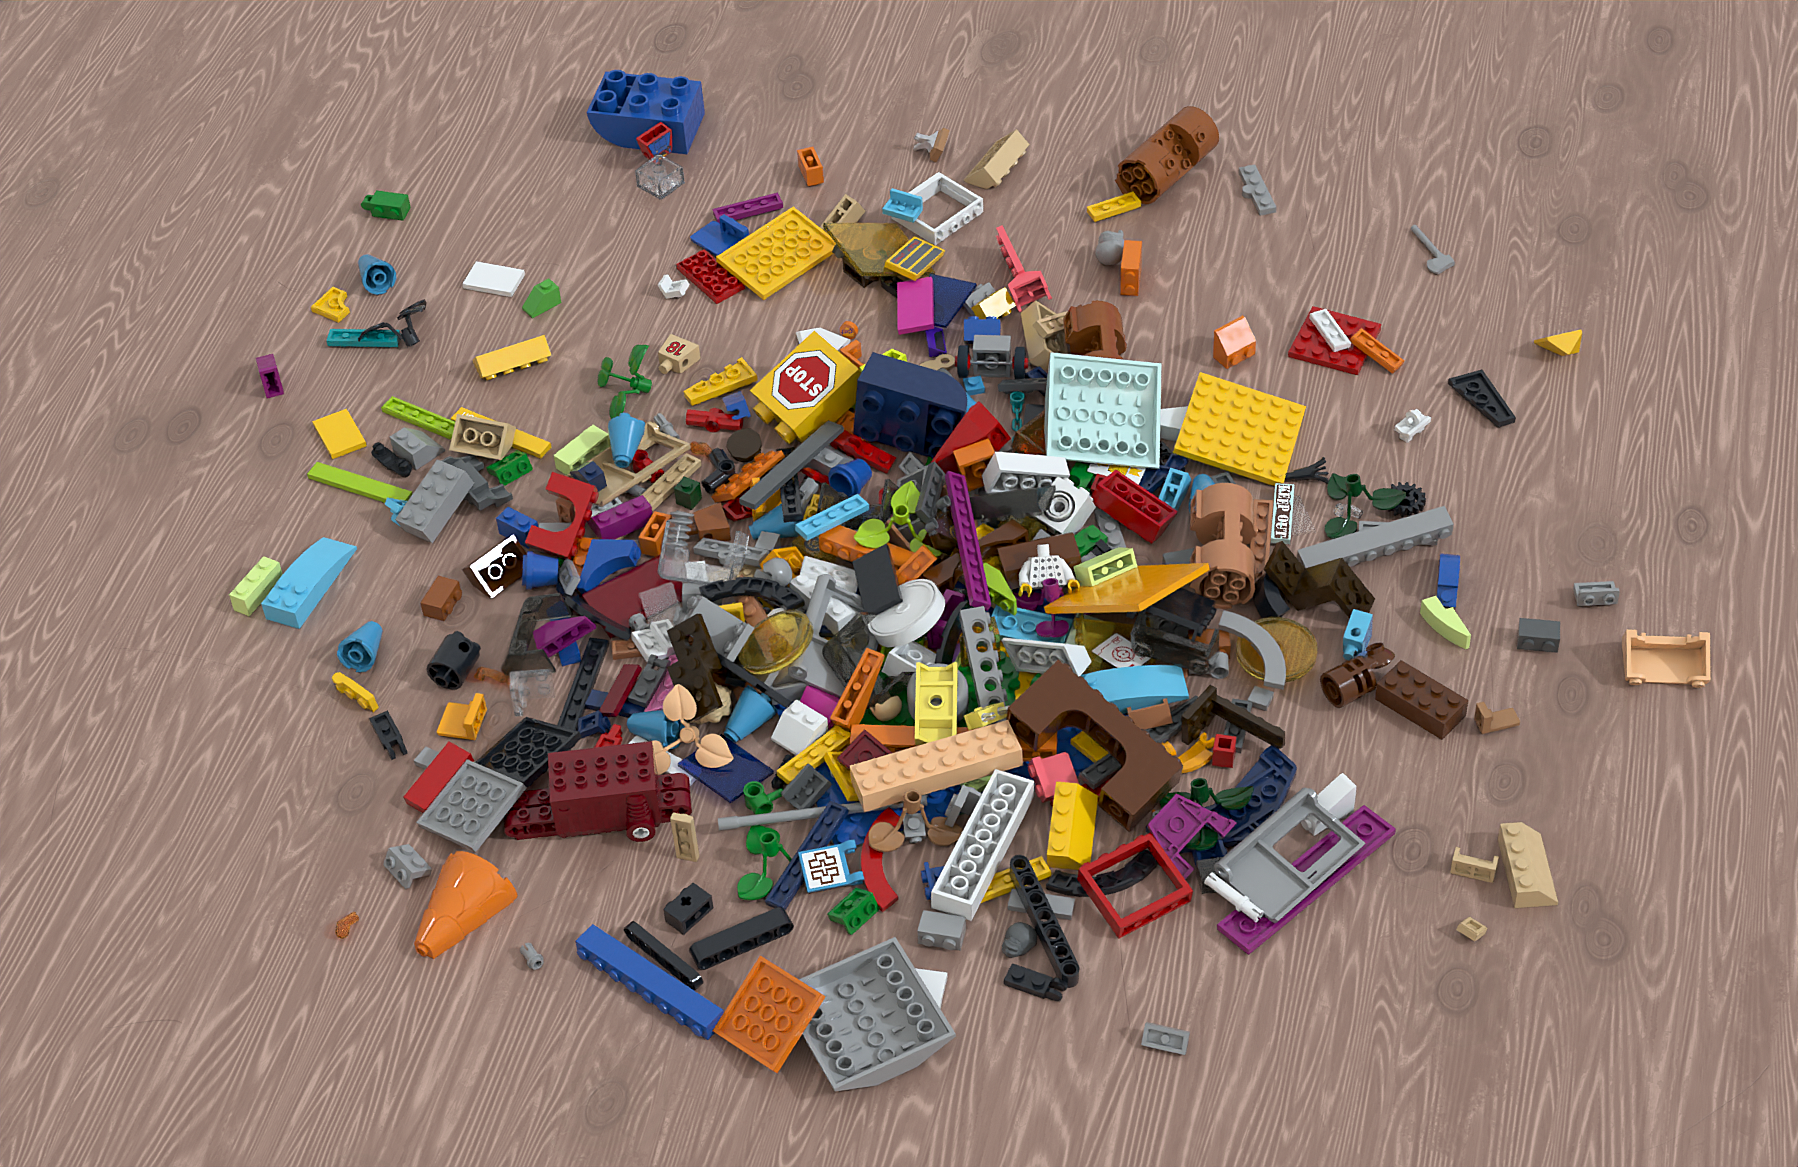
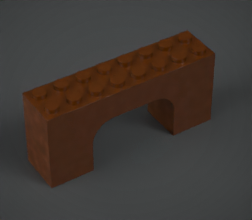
M1057 660L1007 709L1006 720L1009 721L1014 733L1034 751L1042 747L1060 729L1074 727L1085 732L1121 764L1122 768L1101 788L1098 806L1128 832L1180 781L1183 769L1181 760L1169 754L1166 748L1161 743H1156L1146 730L1136 726L1132 718L1123 715L1114 703H1109L1099 690L1090 687L1082 676H1077L1068 664L1062 663L1060 660Z

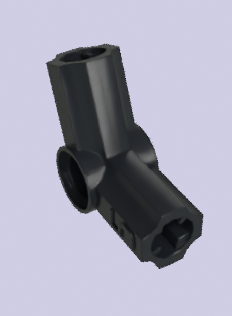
M719 448L713 449L708 454L715 471L701 481L702 487L709 494L714 493L716 488L722 484H727L729 482L728 479L736 474L734 462L728 458L723 449Z

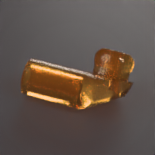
M695 441L690 443L692 453L705 455L709 459L708 454L712 452V449L707 443Z
M355 911L337 921L335 933L338 938H346L349 935L350 926L359 921Z

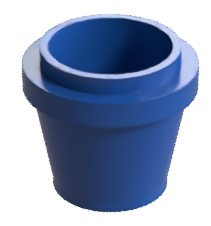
M859 458L845 464H837L830 469L828 474L831 489L837 496L848 499L856 494L859 495L861 489L872 477L870 466Z
M527 551V555H523L522 586H526V590H532L535 587L557 585L558 559Z

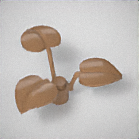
M909 790L905 793L904 801L893 804L899 805L903 803V811L896 827L894 828L887 822H879L873 825L869 831V846L881 852H891L900 848L904 842V835L898 830L906 813L915 814L919 810L925 826L929 829L927 833L928 839L935 845L949 846L954 844L960 838L963 829L956 823H954L953 827L945 825L947 820L945 817H934L931 820V824H929L924 811V805L921 804L922 796L920 792Z

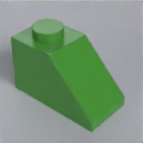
M549 278L535 285L522 309L533 319L562 303L559 287Z

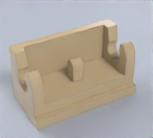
M1456 847L1450 873L1493 883L1499 857L1494 856L1493 862L1460 854V848Z

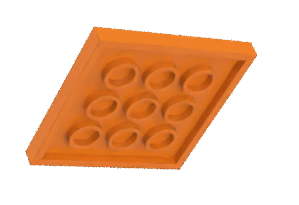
M759 956L712 1031L772 1071L778 1073L826 996L764 957Z

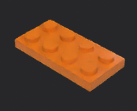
M771 450L766 454L762 452L754 457L755 461L744 465L741 468L742 471L739 474L732 475L726 485L722 484L716 488V493L711 496L714 502L735 499L750 486L752 478H760L785 457L782 450L776 452Z

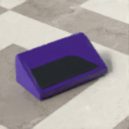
M934 326V329L925 330L929 357L947 354L943 329Z

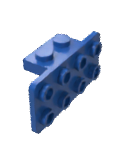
M723 214L719 217L720 223L712 221L691 235L690 238L695 244L718 256L749 236L748 228Z

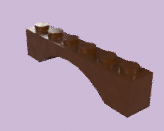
M1012 519L978 540L982 560L998 556L997 547L1029 541L1028 530ZM960 552L924 572L922 579L932 581L942 595L947 589L954 591L958 579L963 574Z

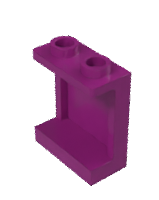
M949 589L943 594L945 599L944 611L936 624L927 632L929 649L935 651L941 649L943 641L941 635L945 625L959 603L965 601L964 594Z

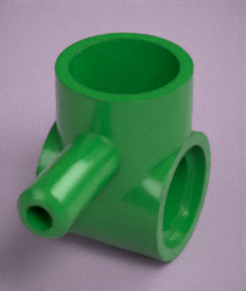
M749 782L743 788L745 805L755 815L770 813L773 809L772 801L783 797L781 795L783 789L780 788L766 795L764 786L760 782Z

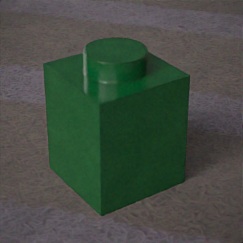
M684 476L674 487L677 505L693 510L702 499L700 482Z

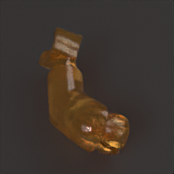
M486 667L477 668V672L474 675V678L480 681H484L485 676H488L500 683H506L513 690L517 684V679Z

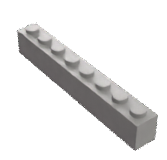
M1442 506L1299 549L1297 551V559L1304 568L1338 558H1343L1352 567L1363 561H1372L1383 555L1388 556L1403 549H1411L1416 545L1428 544L1436 539H1445L1452 535L1454 524L1446 507Z

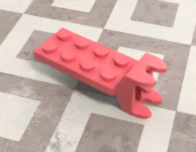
M1003 225L997 227L998 235L996 239L999 246L1002 245L1000 250L1003 257H1007L1005 260L1009 269L1013 268L1011 273L1014 279L1008 284V288L1018 312H1022L1021 306L1044 296H1047L1048 300L1052 299L1041 271L1025 272Z

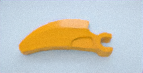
M1202 733L1198 742L1178 757L1183 765L1182 773L1197 770L1212 759L1213 753L1207 749L1213 748L1214 737L1207 741V733Z

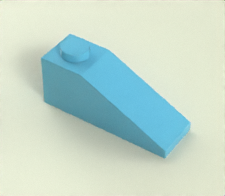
M1170 468L1159 499L1178 511L1192 481L1189 474Z

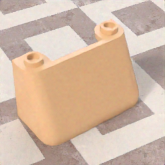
M1627 629L1622 636L1625 680L1630 685H1641L1642 683L1690 684L1692 687L1702 688L1710 682V633L1699 632V637L1694 636L1692 638L1689 634L1686 637L1646 636V633H1641L1638 636L1637 630Z

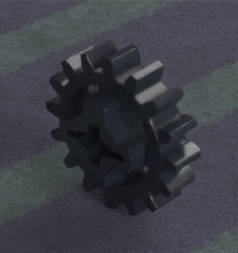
M1398 482V486L1391 485V489L1404 491L1406 496L1396 507L1387 510L1388 512L1394 511V516L1401 514V518H1403L1404 515L1409 517L1413 513L1418 514L1419 511H1423L1426 498L1421 487L1416 489V484L1409 486L1408 482L1405 485H1402L1401 482Z

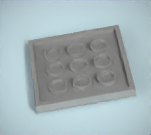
M466 760L416 823L427 831L476 852L525 791L526 787L517 780Z

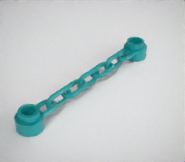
M1019 391L1010 394L1012 411L1016 414V418L1012 420V429L1016 431V435L1012 437V447L1015 448V453H1018V449L1022 447V437L1018 435L1022 429V419L1019 418V414L1022 412V406L1025 403V396ZM1015 438H1016V441H1018V438H1019V446H1018V443L1015 444Z

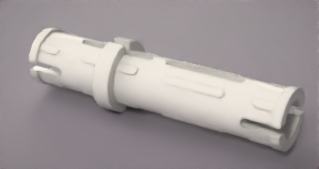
M1210 873L1211 877L1208 876L1205 879L1204 883L1236 906L1238 912L1242 911L1254 922H1257L1259 920L1258 917L1261 918L1264 914L1263 910L1249 901V897L1241 895L1216 876L1215 873Z

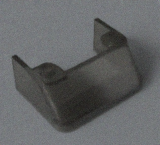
M561 593L531 596L524 601L515 621L501 665V671L506 678L556 672L555 667L543 649L528 651L537 621L572 617L573 613Z
M1145 609L1138 613L1130 634L1131 648L1135 655L1139 657L1146 656L1189 669L1198 675L1208 673L1217 661L1220 653L1219 629L1215 628L1209 645L1198 641L1192 642L1191 639L1146 626Z
M859 612L823 646L822 654L824 659L845 688L863 655L862 650L869 643V635L864 628L877 616L876 612ZM902 672L898 676H889L884 681L878 674L866 709L874 708L875 704H881L889 698L899 695L907 687L908 681L914 672Z

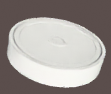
M917 579L899 585L903 602L868 619V629L880 645L898 647L908 644L924 635L936 624L944 611L945 599L932 581Z

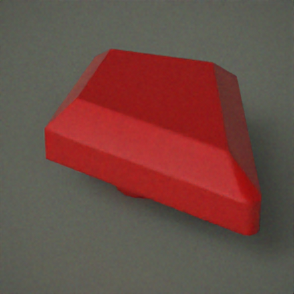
M809 467L802 469L801 472L814 479L815 482L819 481L830 486L828 476Z

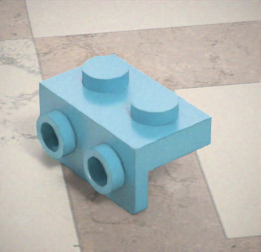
M892 188L890 190V199L882 208V212L885 215L914 223L923 211L922 197Z

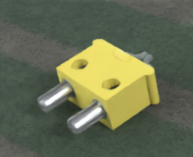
M1000 702L984 708L974 709V712L964 715L968 730L984 727L1006 718V709L1009 706H1005L1004 702Z

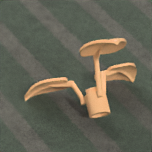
M680 684L675 685L665 697L663 712L672 721L680 720L685 728L680 731V739L663 748L659 741H652L658 775L665 773L670 767L671 758L666 751L682 741L684 743L695 741L696 746L699 747L695 754L696 760L704 767H721L734 759L726 741L720 735L708 734L701 739V744L699 743L698 728L684 721V719L690 720L695 717L697 711L696 702L690 692Z

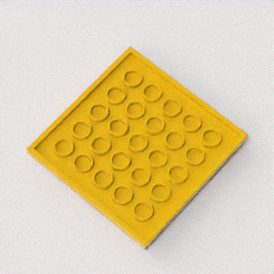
M1200 372L1173 453L1275 486V483L1283 484L1306 406Z

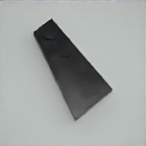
M1482 369L1448 379V385L1497 427L1515 423V415Z

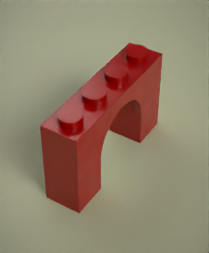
M552 472L546 486V491L549 494L569 500L574 504V521L567 529L559 532H552L531 525L525 543L528 547L563 559L572 560V557H575L578 552L579 546L577 544L579 539H582L585 534V523L591 518V508L593 503L597 502L599 493L594 485Z

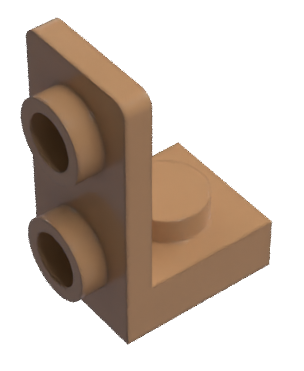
M1484 701L1476 703L1474 720L1481 734L1520 725V720L1513 708L1492 712L1491 709L1487 708Z

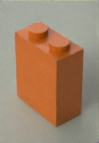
M1124 240L1120 295L1138 296L1142 270V241Z

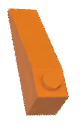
M866 648L830 717L835 726L838 725L843 730L851 733L852 724H860L882 666L884 654Z

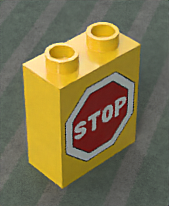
M813 331L750 390L758 401V404L752 409L767 425L773 419L776 420L779 424L774 429L786 443L791 444L797 439L802 444L828 420L835 423L856 403L857 380L861 372L816 331Z

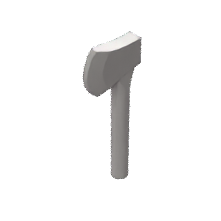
M1417 225L1411 227L1413 233L1435 257L1427 261L1428 270L1435 274H1440L1446 269L1455 266V261L1452 257L1441 253Z

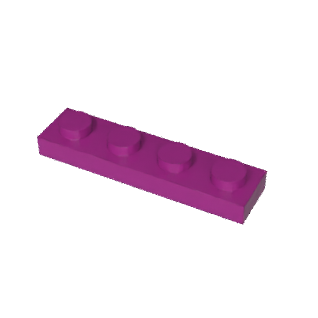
M777 192L712 210L716 222L720 223L719 217L723 214L738 220L783 208V202Z

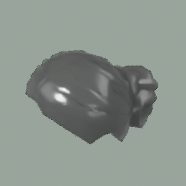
M1023 922L1011 925L1005 934L1002 953L1011 958L1025 955L1037 944L1038 937L1035 929Z

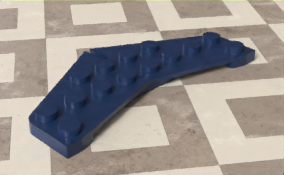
M1272 745L1266 748L1259 756L1256 764L1235 787L1253 786V794L1245 807L1227 810L1222 808L1221 804L1216 803L1204 807L1236 822L1235 826L1223 838L1218 834V840L1223 841L1224 847L1239 844L1283 805L1296 776L1297 767L1278 748ZM1205 824V829H1212L1208 824ZM1146 826V832L1150 833L1148 827ZM1184 847L1179 854L1191 852V849Z

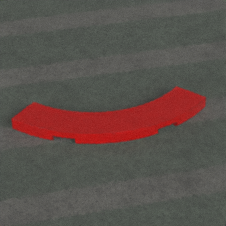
M888 807L879 815L872 826L879 822H887L895 828L900 816ZM868 831L862 846L861 871L863 872V881L867 890L873 893L880 910L884 912L898 901V895L892 890L886 880L882 866L883 852L869 846Z

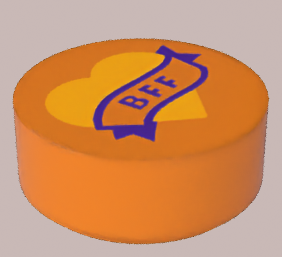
M845 321L840 327V333L843 337L851 340L858 334V327L851 321Z

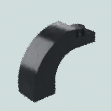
M1265 572L1255 583L1253 598L1258 613L1268 626L1281 619L1290 608L1282 599L1277 585Z

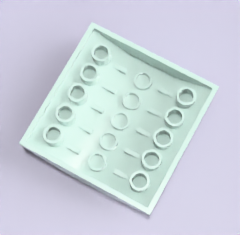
M1050 353L1045 394L1044 435L1046 456L1065 457L1068 461L1159 469L1161 363Z

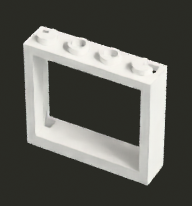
M938 172L909 193L922 197V202H925L939 191H942L967 207L935 229L919 219H916L914 223L892 216L891 219L933 245H937L983 212V198Z

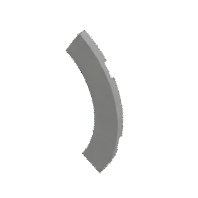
M1223 610L1219 629L1247 639L1263 659L1265 669L1264 686L1284 690L1286 679L1285 660L1274 638L1252 620Z

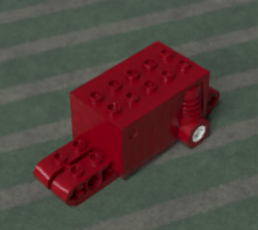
M652 741L548 753L549 788L524 791L504 816V833L508 837L524 840L549 836L567 838L570 836L576 837L578 835L584 836L626 830V835L630 840L645 842L655 836V827H659L661 823L671 822L670 818L673 813L687 815L692 813L689 776L684 773L658 775Z

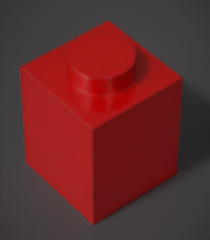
M1216 734L1213 746V766L1233 768L1237 737Z

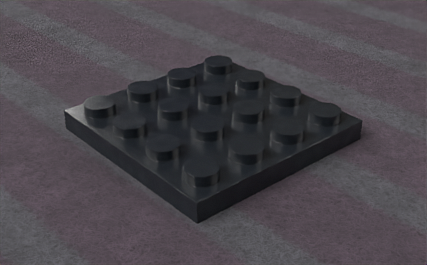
M525 717L474 763L517 780L528 788L537 778L547 772L549 768L548 753L568 751L582 737L579 731Z

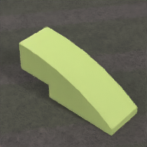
M1437 596L1422 600L1420 614L1425 621L1450 642L1468 649L1471 634L1453 607L1445 609Z

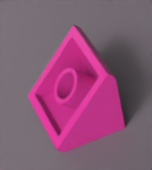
M806 686L800 702L826 717L828 720V730L835 725L830 717L840 698L816 687Z

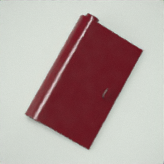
M660 554L581 594L580 597L601 614L631 629L629 626L631 616L640 613L645 616L646 621L681 603L682 582L671 567L669 558ZM605 630L610 639L615 637V635Z

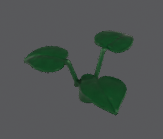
M1332 473L1327 486L1328 495L1335 500H1342L1348 496L1346 519L1342 517L1330 519L1325 525V533L1330 539H1335L1357 531V522L1350 520L1352 497H1358L1362 491H1364L1369 500H1373L1372 505L1378 510L1393 509L1405 498L1406 492L1391 488H1381L1375 490L1373 496H1371L1366 489V485L1361 484L1358 474H1350L1343 477Z
M1196 778L1191 781V793H1168L1160 801V806L1163 808L1175 794H1178L1193 802L1196 801L1202 807V804L1206 803L1211 796L1216 804L1222 805V808L1236 810L1245 807L1249 803L1254 788L1253 786L1226 789L1220 791L1215 796L1212 788H1208L1206 779ZM1204 825L1185 847L1191 850L1209 849L1217 843L1218 833L1213 829H1205Z

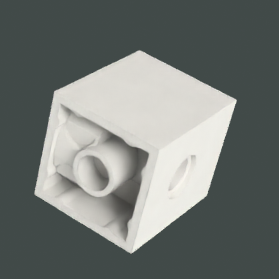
M1057 476L1031 513L1041 527L1054 535L1073 532L1076 535L1096 508L1093 498L1089 496L1090 493L1082 487L1076 488L1073 486L1074 483L1066 477L1062 479Z

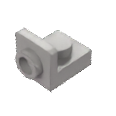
M921 813L906 814L903 819L905 841L909 840V843L922 842V839H926V832Z

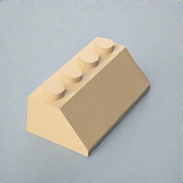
M1017 129L1007 134L992 145L965 177L964 181L984 189L992 186L994 188L1002 182L1001 178L1009 174V169L1018 163L1017 159L1026 153L1025 149L1029 146V143Z
M1035 300L1021 312L1022 325L1029 362L1033 366H1040L1043 370H1047L1050 353L1068 354V349L1065 343L1064 332L1045 339L1038 335L1036 329L1032 326L1036 320L1056 315V313Z
M1522 822L1500 824L1498 843L1514 908L1558 905L1541 834Z

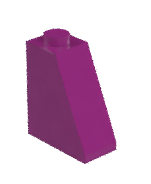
M269 354L257 357L256 362L266 398L283 395L284 390L274 355Z

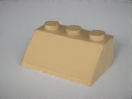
M457 414L449 450L502 460L513 444L516 427L508 423Z

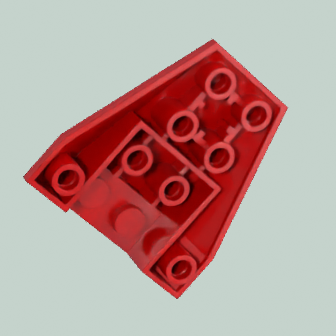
M978 401L970 407L931 463L935 461L945 474L947 471L958 474L959 470L953 451L989 438L994 452H998L1011 437L1000 422Z

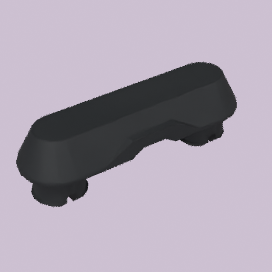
M380 442L372 446V456L384 467L404 478L410 475L412 465L408 461L396 456L394 452L384 447Z

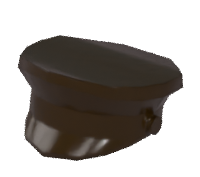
M750 428L735 431L729 437L726 444L728 452L739 462L753 461L754 457L761 453L762 441L760 435Z

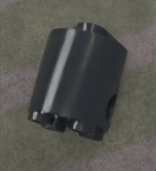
M454 631L453 634L445 636L427 665L428 676L440 687L450 690L461 688L479 659L480 645L464 637L463 633L459 631Z

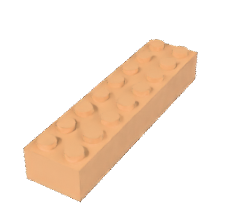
M1005 720L850 765L851 782L863 811L867 812L904 801L905 793L909 790H917L921 795H925L992 775L995 769L1006 771L1023 766L1022 748L1009 721Z

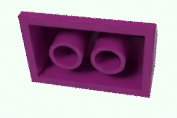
M641 495L591 516L590 520L586 522L598 539L615 540L645 527L653 514L652 506Z

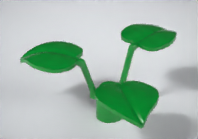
M635 345L633 347L628 365L631 375L636 377L631 379L611 373L613 367L611 358L605 357L602 360L601 370L597 379L600 387L606 386L609 376L630 382V387L633 389L619 391L618 396L615 395L609 408L611 419L623 413L626 403L625 394H639L640 392L647 394L651 390L652 381L637 373L649 345Z
M753 825L748 832L746 839L747 850L755 855H763L762 875L749 873L739 880L737 890L740 899L757 900L766 896L771 891L773 881L770 878H766L767 856L774 857L781 851L789 862L792 860L784 850L783 845L779 844L780 834L772 828Z

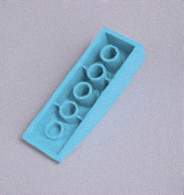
M325 537L310 546L290 565L261 603L266 619L300 629L355 553L357 547Z
M1178 665L1121 667L1081 675L1090 687L1099 690L1103 697L1109 703H1114L1122 714L1128 713L1127 707H1131L1132 711L1164 703L1163 699L1167 698L1168 703L1190 699L1182 667Z

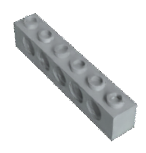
M984 606L960 610L959 619L978 708H984L991 703L1004 702L1005 705L1007 693L1001 687L1003 675L1001 669L998 670L996 662H999L997 650H993L992 643H995L993 631H989L988 624H991L989 612H985ZM980 627L983 632L975 633L972 628ZM984 646L987 651L979 652L976 647ZM982 665H988L990 666L991 670L985 672L980 667ZM992 684L995 690L988 691L985 689V685ZM1003 718V719L998 720V721H996V722H994V723H991V724H995V723H998V722L1005 721L1006 718Z

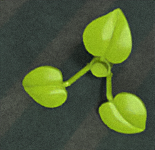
M912 481L902 485L891 499L893 517L890 518L888 526L885 528L881 520L869 519L859 527L854 535L856 542L871 549H877L887 544L890 540L887 531L890 530L895 522L899 525L908 524L914 537L910 542V550L912 552H916L922 545H925L922 541L927 531L922 529L917 535L909 519V514H915L920 492ZM925 545L935 557L943 553Z

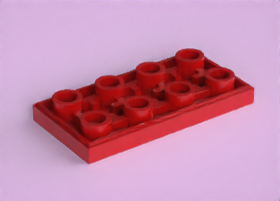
M705 249L676 264V269L716 304L745 289V285L716 262V259Z

